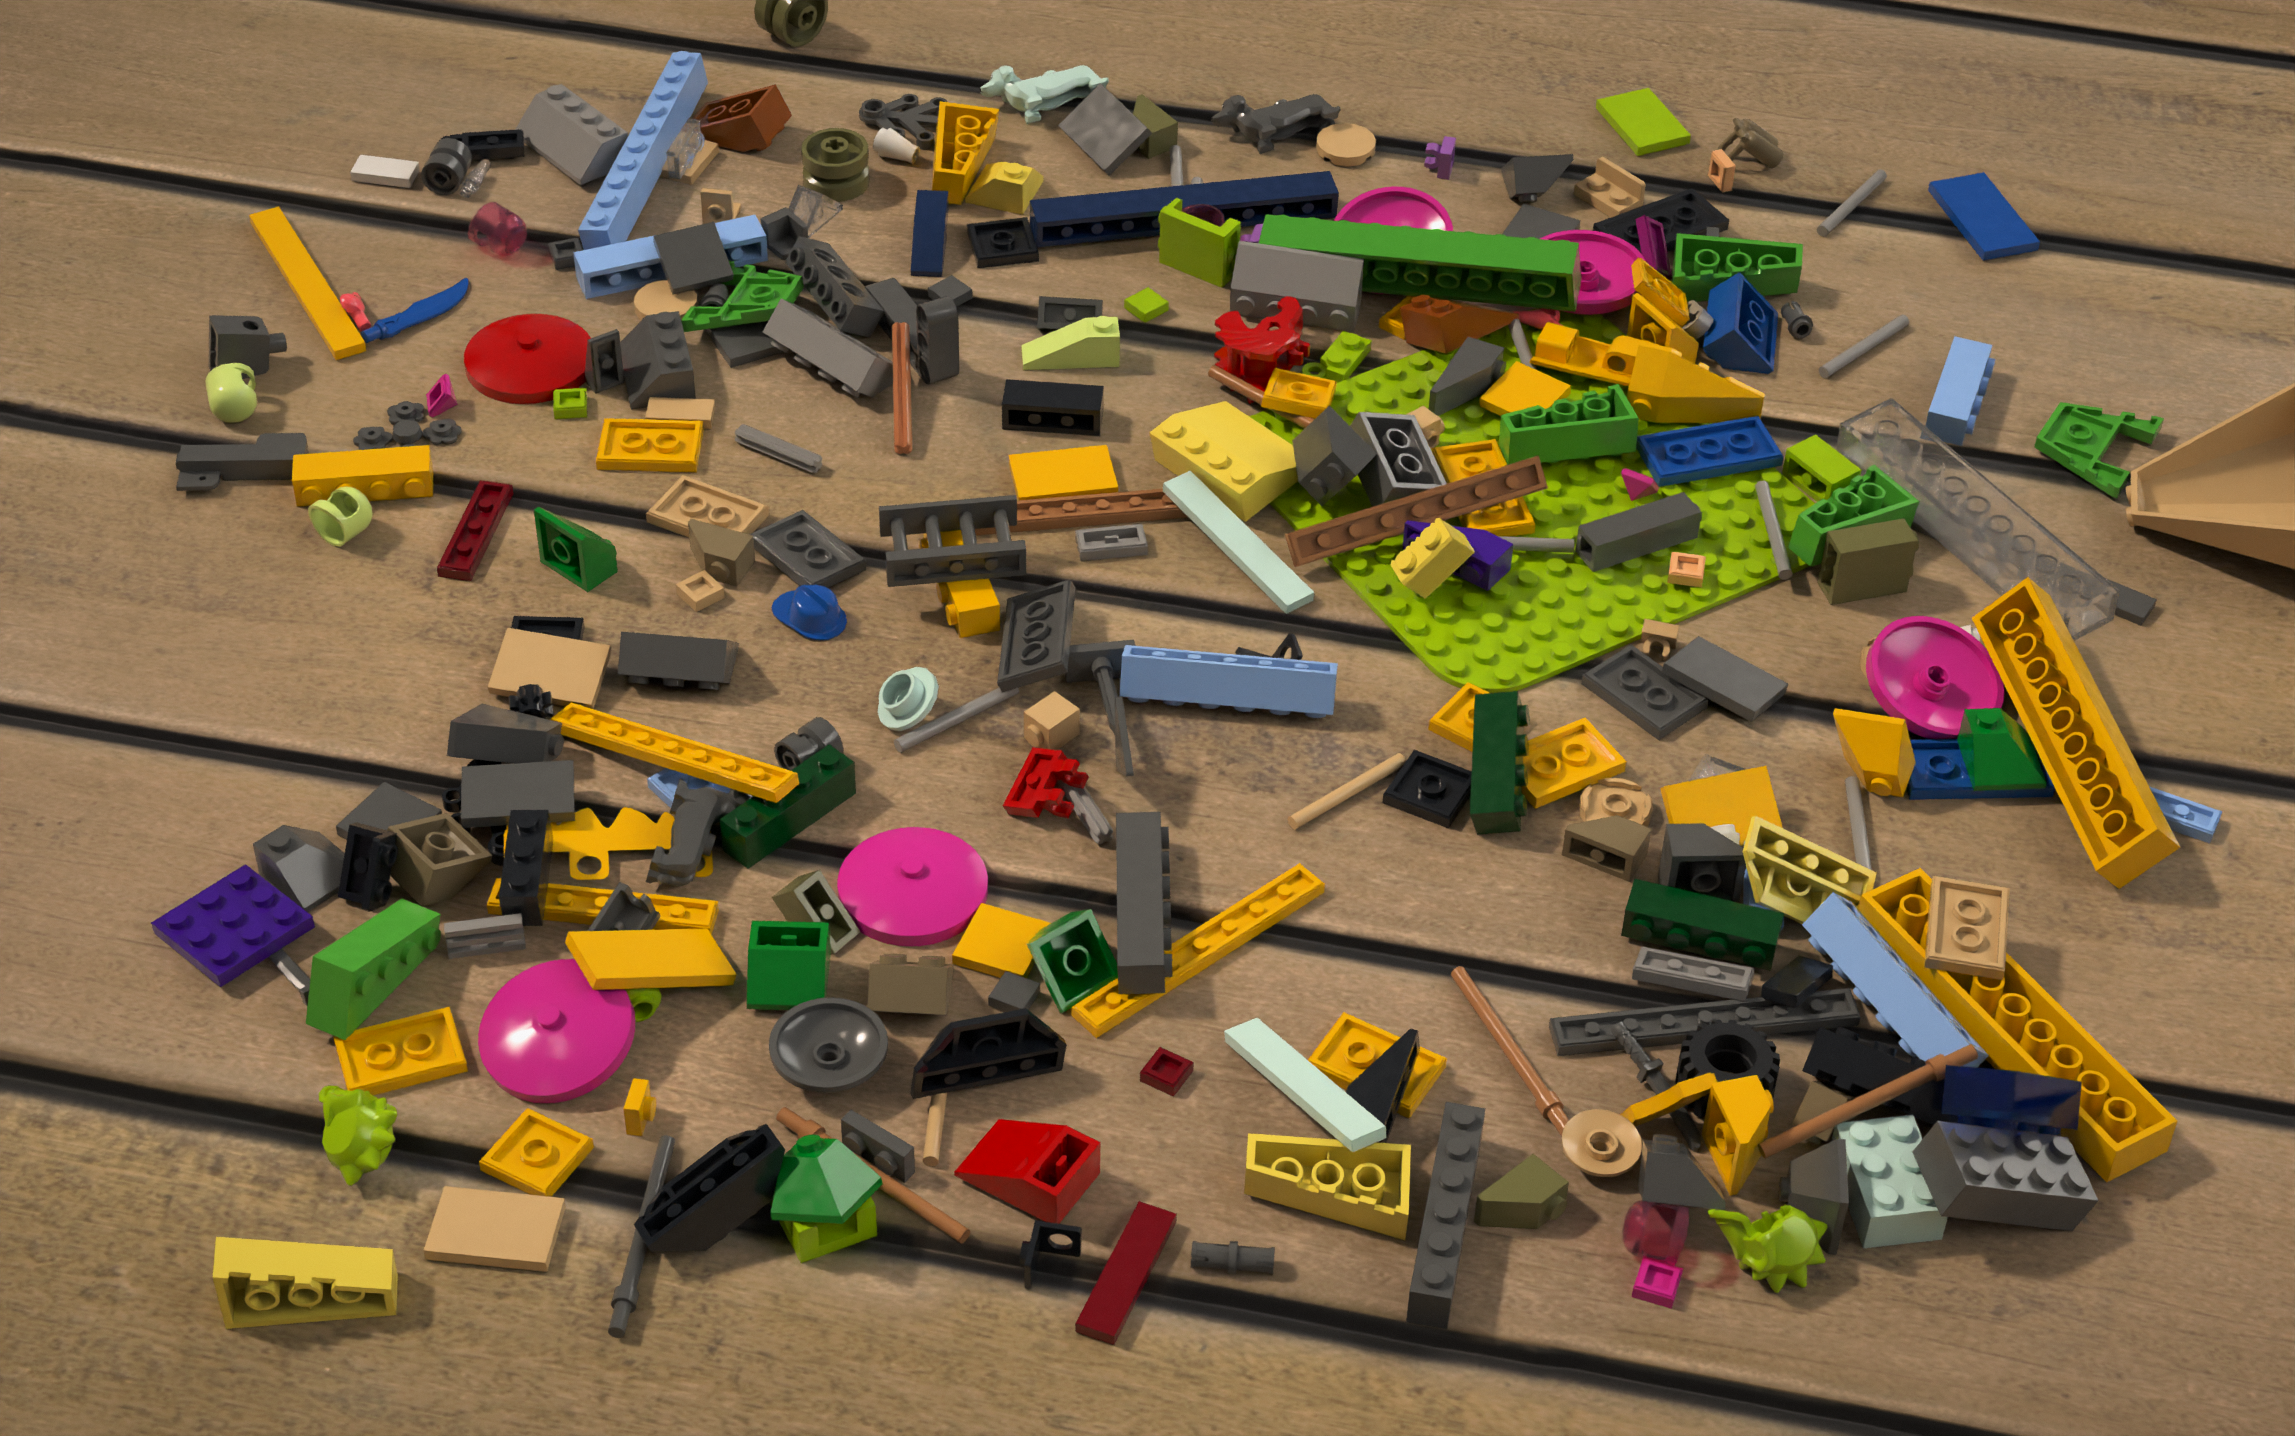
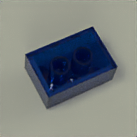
M1946 1065L1942 1114L1958 1116L1957 1123L2061 1136V1128L2078 1130L2082 1082L2019 1071Z

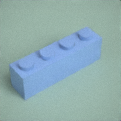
M1954 336L1928 411L1923 437L1962 446L1965 435H1972L1983 396L1986 394L1989 378H1991L1996 359L1990 358L1993 345Z

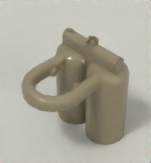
M1733 119L1735 131L1719 145L1717 150L1722 149L1725 151L1730 144H1733L1734 140L1740 138V143L1728 155L1731 161L1744 149L1769 168L1778 166L1784 155L1783 151L1778 148V139L1750 119Z

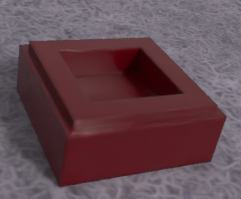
M1159 1047L1140 1071V1082L1174 1097L1192 1074L1194 1062Z

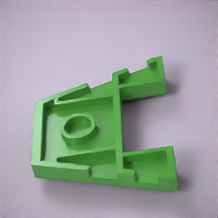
M728 260L734 274L733 280L721 284L737 285L722 307L691 306L681 320L684 332L769 321L781 298L791 303L795 302L804 288L802 276L771 269L767 271L768 274L756 272L755 266L748 264L743 266L744 269L737 268L734 261Z
M2060 402L2038 434L2034 447L2110 496L2118 498L2128 482L2130 472L2101 462V459L2118 433L2152 444L2162 428L2164 418L2151 416L2150 421L2135 419V413L2124 411L2120 416L2102 414V408Z

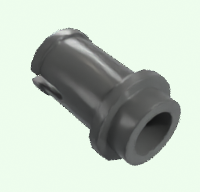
M1791 301L1794 309L1791 308L1788 302L1785 303L1781 308V315L1788 323L1789 333L1797 338L1807 337L1812 331V319L1803 313L1799 303Z

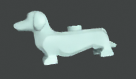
M1080 65L1059 72L1049 70L1043 76L1021 80L1015 75L1012 67L1001 66L993 71L991 80L981 86L979 90L985 97L1001 96L1005 103L1009 102L1014 108L1024 112L1025 121L1027 124L1041 120L1042 116L1039 110L1049 111L1075 98H1086L1100 83L1106 88L1109 78H1100L1088 66Z

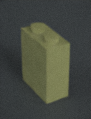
M1904 518L1827 531L1818 585L1830 605L1907 592L1910 577L1913 576L1915 552L1919 549V539L1916 532L1911 530Z

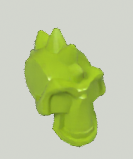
M328 1085L324 1086L318 1093L319 1101L323 1103L325 1120L322 1144L331 1164L341 1171L347 1185L351 1186L360 1180L363 1174L377 1170L385 1162L391 1151L392 1144L395 1142L392 1125L397 1117V1109L387 1104L386 1098L378 1099L371 1095L369 1091L361 1089L349 1091L338 1086Z
M1783 1205L1780 1207L1781 1209L1771 1214L1768 1211H1764L1761 1213L1762 1218L1752 1223L1746 1215L1739 1212L1716 1209L1708 1210L1710 1218L1715 1219L1716 1224L1728 1240L1736 1259L1740 1260V1269L1747 1270L1752 1268L1753 1280L1758 1281L1766 1278L1775 1293L1780 1292L1787 1278L1800 1288H1805L1807 1286V1265L1823 1264L1826 1261L1819 1241L1828 1228L1827 1224L1808 1217L1804 1211L1791 1205Z

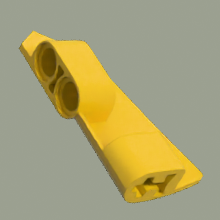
M1547 322L1537 339L1535 356L1530 359L1529 363L1629 387L1639 342L1655 343L1621 335L1616 337L1611 344L1579 336V330Z

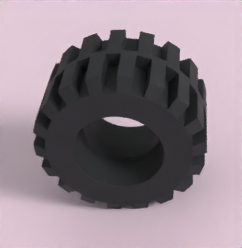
M1720 1019L1712 1020L1711 1025L1706 1023L1698 1025L1697 1031L1691 1030L1687 1034L1686 1040H1683L1675 1084L1710 1072L1711 1074L1714 1073L1717 1082L1757 1075L1764 1090H1769L1773 1098L1780 1068V1056L1778 1053H1775L1776 1046L1773 1041H1766L1767 1035L1762 1031H1754V1026L1747 1023L1743 1026L1737 1024L1736 1020H1729L1728 1023H1722ZM1710 1093L1685 1107L1687 1109L1693 1108L1694 1115L1702 1118L1706 1115Z

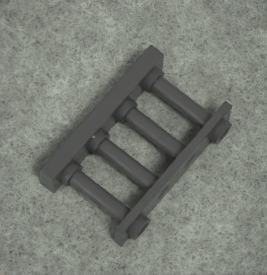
M1016 495L879 506L880 537L892 536L894 551L885 552L888 587L1026 575L1025 540L1012 541L1009 526L1017 525ZM995 527L998 542L977 544L975 529ZM961 530L963 545L943 547L940 532ZM927 533L929 548L908 550L906 535Z

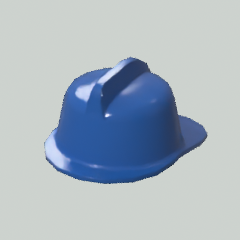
M801 585L796 590L780 595L774 600L771 607L773 615L779 621L809 639L829 640L837 637L845 630L847 623L846 614L838 605L836 595L832 590L821 585Z

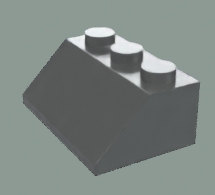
M679 311L646 315L620 342L624 381L631 410L646 408L649 397L696 399L693 367Z
M1358 412L1350 427L1377 453L1358 473V477L1372 507L1447 484L1415 415Z
M621 632L618 674L628 676V683L649 684V677L663 678V685L684 687V680L698 681V688L719 690L720 683L730 684L739 643L722 639Z

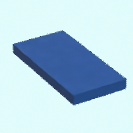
M1984 172L1929 183L1928 191L1983 261L2038 251L2040 241Z
M1759 416L1637 436L1636 449L1658 484V487L1782 466L1784 459L1783 454Z
M1957 739L1910 740L1916 764L1906 787L1909 800L2053 797L2055 787L2035 746L2034 749L2046 780L2045 788L1974 791Z

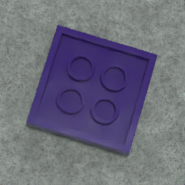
M246 864L151 922L155 935L219 987L224 986L315 928L312 915Z

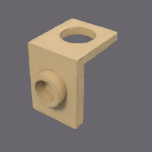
M702 188L700 194L703 224L717 223L738 217L741 204L733 203L732 191Z

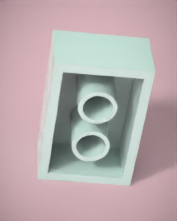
M1905 1115L1850 1121L1836 1125L1832 1141L1835 1139H1846L1848 1208L1863 1248L1942 1240L1948 1217L1940 1215L1912 1153L1922 1140L1914 1116Z

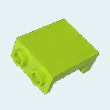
M1175 198L1170 204L1161 209L1158 217V222L1160 223V237L1158 240L1159 263L1223 288L1233 277L1236 253L1240 241L1241 222L1229 218L1219 227L1182 212L1183 201Z

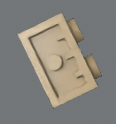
M1601 157L1597 159L1596 172L1576 183L1573 194L1609 217H1614L1643 206L1646 184L1618 165Z

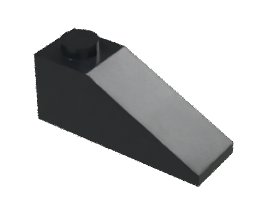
M1410 1028L1347 1087L1346 1093L1386 1126V1138L1378 1143H1387L1420 1051L1418 1030Z

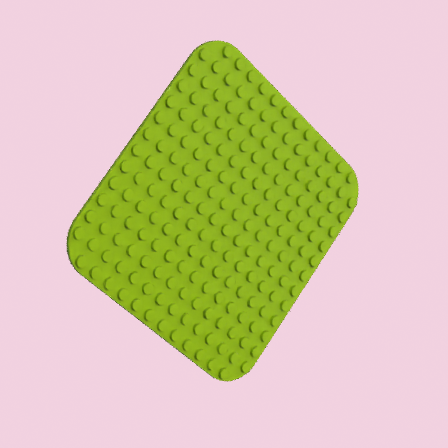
M1560 311L1559 323L1563 326L1579 330V336L1611 344L1618 336H1626L1601 314L1585 315ZM1521 323L1532 356L1534 357L1537 339L1542 330ZM1508 325L1478 339L1504 347L1503 361L1506 362L1505 372L1516 361L1521 363ZM1460 348L1447 354L1425 349L1337 383L1336 392L1330 407L1349 426L1358 412L1406 415L1421 406L1429 409L1430 390ZM1536 365L1538 371L1571 385V394L1566 398L1569 402L1580 400L1583 393L1593 390L1597 392V395L1607 393L1608 386L1616 385L1615 383ZM1619 385L1627 398L1629 387ZM1480 395L1439 416L1444 422L1445 431L1440 434L1439 445L1435 447L1496 439L1499 445L1501 416L1480 407V397L1482 396ZM1269 409L1249 416L1291 445H1293L1292 440L1304 430V428ZM1639 419L1637 436L1713 423H1655ZM1636 449V452L1623 453L1619 456L1603 455L1584 460L1569 459L1560 460L1556 463L1542 462L1541 465L1548 488L1523 496L1536 524L1535 533L1511 537L1574 539V553L1513 550L1511 570L1489 591L1454 574H1451L1426 599L1418 593L1416 594L1410 588L1408 589L1400 582L1390 565L1391 560H1395L1396 556L1404 550L1402 549L1404 533L1323 558L1437 677L1458 688H1462L1469 682L1489 693L1511 692L1530 687L1642 639L1644 619L1675 625L1780 580L1755 485L1759 481L1768 482L1792 573L1794 574L1809 567L1788 546L1798 515L1815 503L1775 467L1661 486L1657 493L1631 501L1621 475L1622 469L1627 468L1653 478ZM1358 474L1323 506L1298 481L1269 503L1295 531L1372 507ZM1684 492L1693 503L1698 505L1702 512L1698 538L1595 572L1575 552L1580 525ZM1459 517L1445 520L1451 526L1463 527ZM1672 552L1706 556L1702 588L1667 583Z

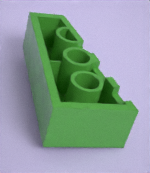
M1677 233L1672 283L1686 293L1687 302L1691 300L1696 302L1708 301L1709 290L1739 272L1762 296L1797 293L1802 270L1803 244Z
M1619 384L1608 386L1607 393L1597 395V392L1593 390L1583 393L1582 399L1569 402L1566 398L1554 401L1552 407L1547 409L1537 405L1501 415L1499 447L1508 465L1534 456H1539L1541 463H1556L1560 460L1569 459L1584 460L1603 455L1619 456L1623 453L1636 452L1639 417Z
M1872 465L1867 469L1865 475H1857L1851 479L1849 486L1844 489L1839 487L1833 491L1831 498L1828 500L1821 499L1799 514L1788 548L1810 567L1820 564L1822 562L1827 531L1903 518L1911 528L1920 501L1876 465Z

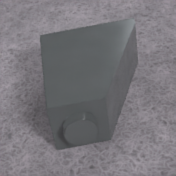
M482 703L451 720L447 756L506 763L552 761L560 755L563 749L562 723Z

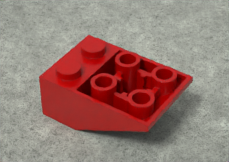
M998 1119L954 1171V1176L1045 1222L1060 1224L1100 1174L1101 1142L1067 1125Z

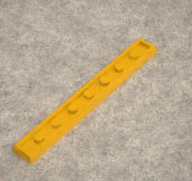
M279 206L250 214L249 218L252 227L335 360L365 352V341Z
M572 702L550 719L562 723L561 735L775 803L779 802L799 785L798 773Z
M1297 864L1172 943V951H1164V954H1172V977H1165V993L1119 994L1117 978L1072 1006L1071 1016L1095 1038L1100 1037L1322 895L1325 890V883L1303 865Z

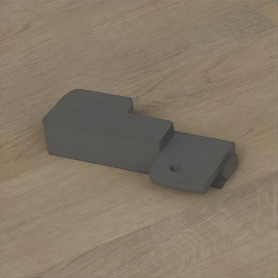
M264 433L258 437L256 444L181 445L180 452H178L176 458V468L180 471L176 485L177 491L215 489L220 483L221 475L225 481L292 480L293 455L309 454L306 436L304 433Z

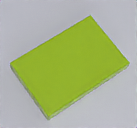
M1650 88L1601 98L1596 101L1598 112L1637 156L1690 144L1691 134Z

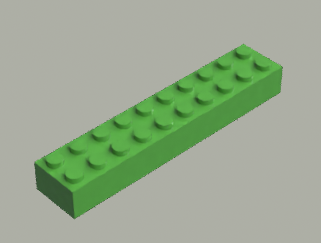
M1265 215L1259 244L1364 259L1363 292L1406 296L1429 295L1433 298L1576 311L1582 281L1579 243L1567 240L1554 241L1535 237L1521 238L1503 234L1488 235L1470 231L1455 232L1444 231L1438 228L1421 229L1410 226L1399 227L1381 225L1379 223L1366 224L1347 220L1333 221L1315 217H1289L1287 215Z

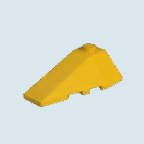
M1639 342L1627 393V399L1639 419L1655 423H1718L1759 416L1761 419L1764 393L1732 377L1723 378L1709 371L1710 366L1702 362L1696 365L1682 358V353L1673 348Z

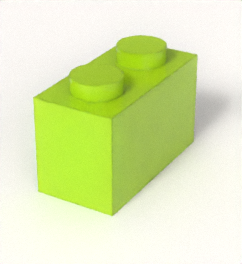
M1813 435L1786 449L1782 474L1818 502L1821 499L1828 500L1831 498L1833 491L1839 487L1844 489L1849 486L1851 479L1861 475L1862 470L1820 437Z

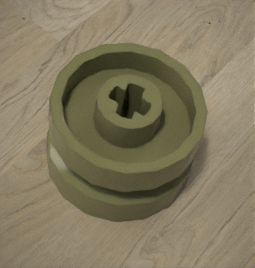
M756 0L754 7L755 20L761 29L793 47L804 46L820 33L828 13V0Z
M828 128L809 135L802 142L803 186L807 193L820 200L842 202L854 199L867 190L870 181L868 166L869 150L868 143L862 135L845 128Z

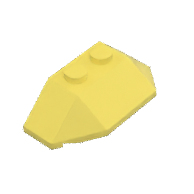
M1758 816L1751 818L1743 848V856L1755 903L1772 911L1784 913L1785 917L1803 924L1832 892L1851 901L1858 909L1861 895L1873 890L1877 872Z

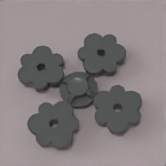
M403 401L389 407L387 410L388 416H390L389 422L395 424L392 434L385 432L383 427H364L358 431V436L354 437L353 442L359 446V450L386 448L385 444H389L393 439L398 443L405 444L402 447L415 446L410 443L418 441L423 433V437L431 440V443L434 445L441 443L453 444L457 441V435H460L462 430L460 426H456L455 420L441 419L432 421L429 424L430 427L425 428L422 432L417 422L424 419V406L420 403Z

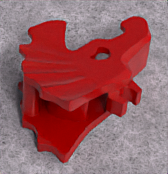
M1291 296L1283 297L1277 303V308L1282 310L1276 316L1265 317L1252 329L1244 324L1238 311L1226 312L1216 319L1215 326L1220 328L1221 331L1215 332V337L1224 342V347L1214 353V357L1220 359L1215 365L1264 392L1274 368L1290 371L1294 365L1301 366L1303 364V356L1307 358L1310 356V344L1300 340L1303 330V308L1297 299ZM1271 327H1278V328H1279V329H1277V330H1271V331H1270V328H1271ZM1247 398L1249 404L1255 402Z

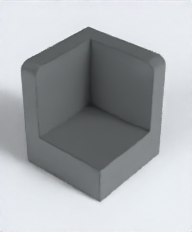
M787 207L760 218L761 226L766 234L767 248L781 260H787L789 252L799 236L808 238L807 224Z

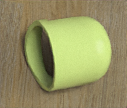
M230 363L213 368L208 373L205 383L209 407L212 413L218 419L229 423H237L248 419L254 413L257 406V396L254 391L256 386L254 371L242 363ZM242 373L250 377L248 385L244 383Z
M347 486L334 490L327 501L318 500L308 507V514L316 531L326 542L341 547L365 530L371 523L373 516L371 504L366 496L358 489Z

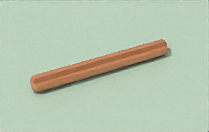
M896 322L892 325L894 447L897 454H909L912 451L910 330L906 322Z

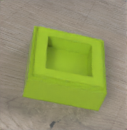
M1147 287L1124 299V308L1146 323L1169 311V302Z
M586 388L554 390V419L587 418Z

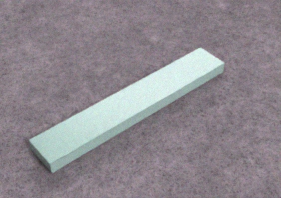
M1191 471L1163 483V492L1286 614L1313 601L1314 591Z
M1259 1018L1224 1031L1225 1042L1351 1152L1386 1138V1126Z

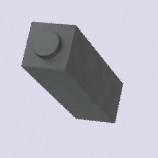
M1684 492L1580 525L1575 552L1595 572L1698 538L1702 512L1698 505L1693 503Z

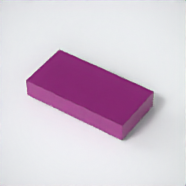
M1645 215L1635 219L1644 259L1664 277L1671 280L1672 274L1662 223Z

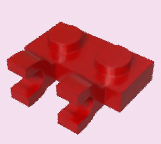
M1032 747L1002 806L1010 815L1039 818L1042 810L1045 809L1058 817L1069 818L1074 805L1072 802L1062 801L1065 792L1063 789L1054 788L1057 780H1062L1069 786L1083 789L1089 776L1086 772H1078L1079 761L1077 759H1068L1062 750Z

